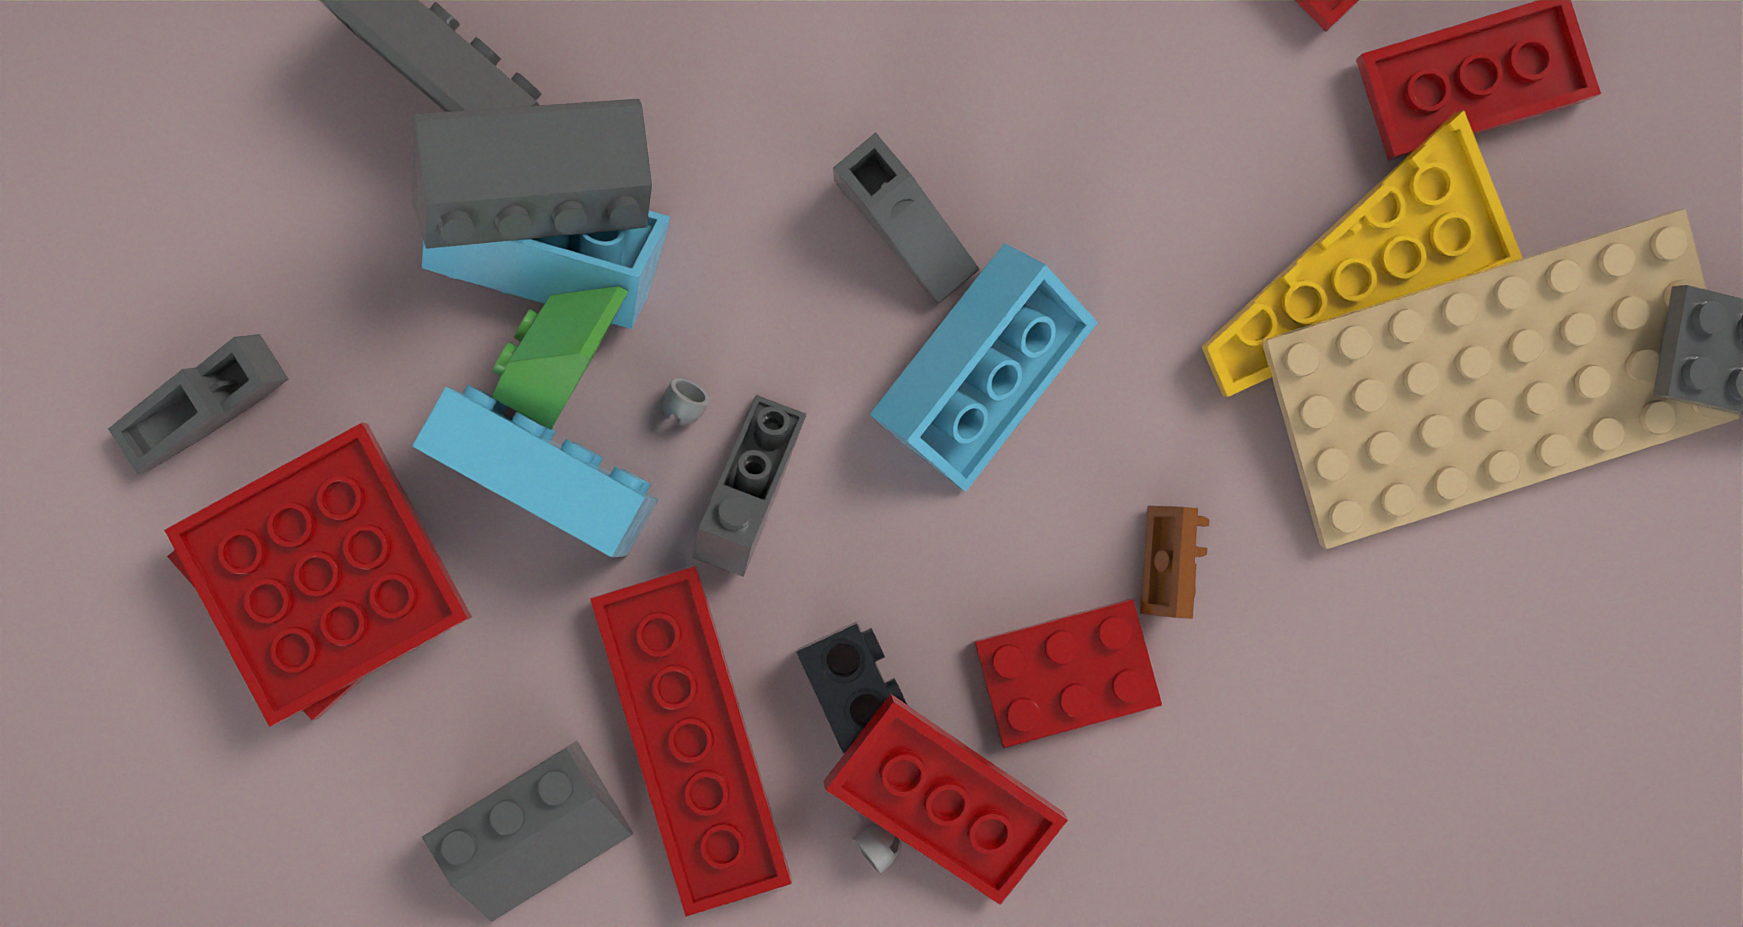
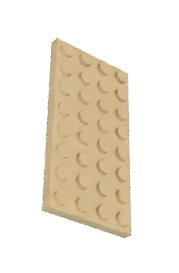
M1686 209L1672 210L1262 340L1320 546L1325 549L1333 548L1740 419L1738 414L1653 396L1672 286L1689 285L1706 289Z

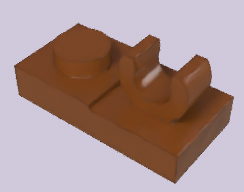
M1148 505L1140 614L1193 619L1197 566L1195 557L1207 555L1208 549L1196 546L1197 526H1209L1208 518L1198 516V508Z

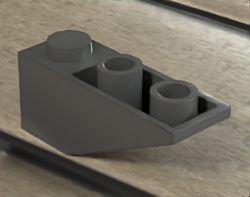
M876 132L833 167L835 183L937 304L979 271V267L914 177Z
M758 395L755 396L698 527L693 558L744 577L799 437L806 413Z

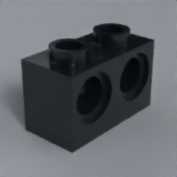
M856 621L800 647L796 651L843 753L847 751L868 724L856 720L852 715L850 707L858 696L870 694L877 697L883 704L889 695L892 694L907 705L896 679L893 678L885 682L876 662L885 658V655L872 628L862 632ZM838 644H849L859 654V665L850 673H838L828 663L829 651Z

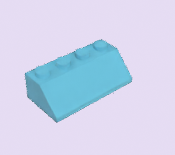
M649 210L647 228L426 249L423 241L422 269L543 304L553 294L620 286L629 292L611 324L632 329L648 298L669 228L670 216Z
M1004 243L869 415L901 443L966 492L1098 322L1046 264Z

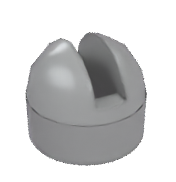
M674 378L663 395L662 409L665 417L668 419L673 414L675 417L680 418L678 425H688L694 423L702 416L710 402V398L707 392L695 382L685 378Z
M878 824L865 828L852 839L863 856L880 874L899 855L901 846L899 838Z

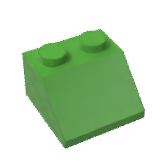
M620 286L553 294L550 295L539 314L529 309L514 335V338L521 343L517 347L508 342L492 370L501 378L491 397L552 430L629 291Z

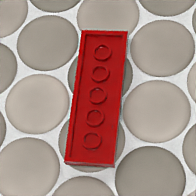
M693 566L590 598L685 917L792 884L791 873L698 567Z

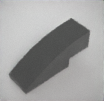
M260 334L233 337L197 367L181 369L110 426L108 430L136 474L144 473L230 422L289 379Z

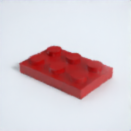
M1134 599L1123 600L974 640L1003 748L1162 706Z

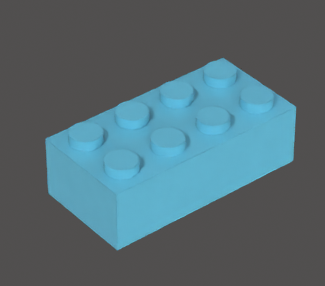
M468 384L463 392L445 387L412 447L610 557L628 556L658 502L657 498L647 493L651 483L616 466L611 473L599 467L604 457L577 442L573 443L565 439L562 446L552 441L556 433L554 429L550 430L517 411L513 418L505 415L504 413L508 406L493 399L491 394L481 389L478 390Z

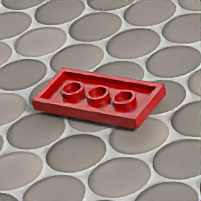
M1537 0L1365 52L1356 59L1388 161L1410 155L1455 112L1465 111L1472 132L1476 135L1592 100L1601 94L1571 0Z
M892 694L889 695L823 780L827 792L999 905L1004 902L1068 821L1061 809Z

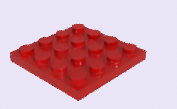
M361 422L164 530L269 727L283 722L472 618L367 423Z

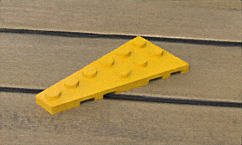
M1465 111L1455 112L1201 346L1222 396L1229 397L1272 377L1263 349L1262 340L1523 258Z

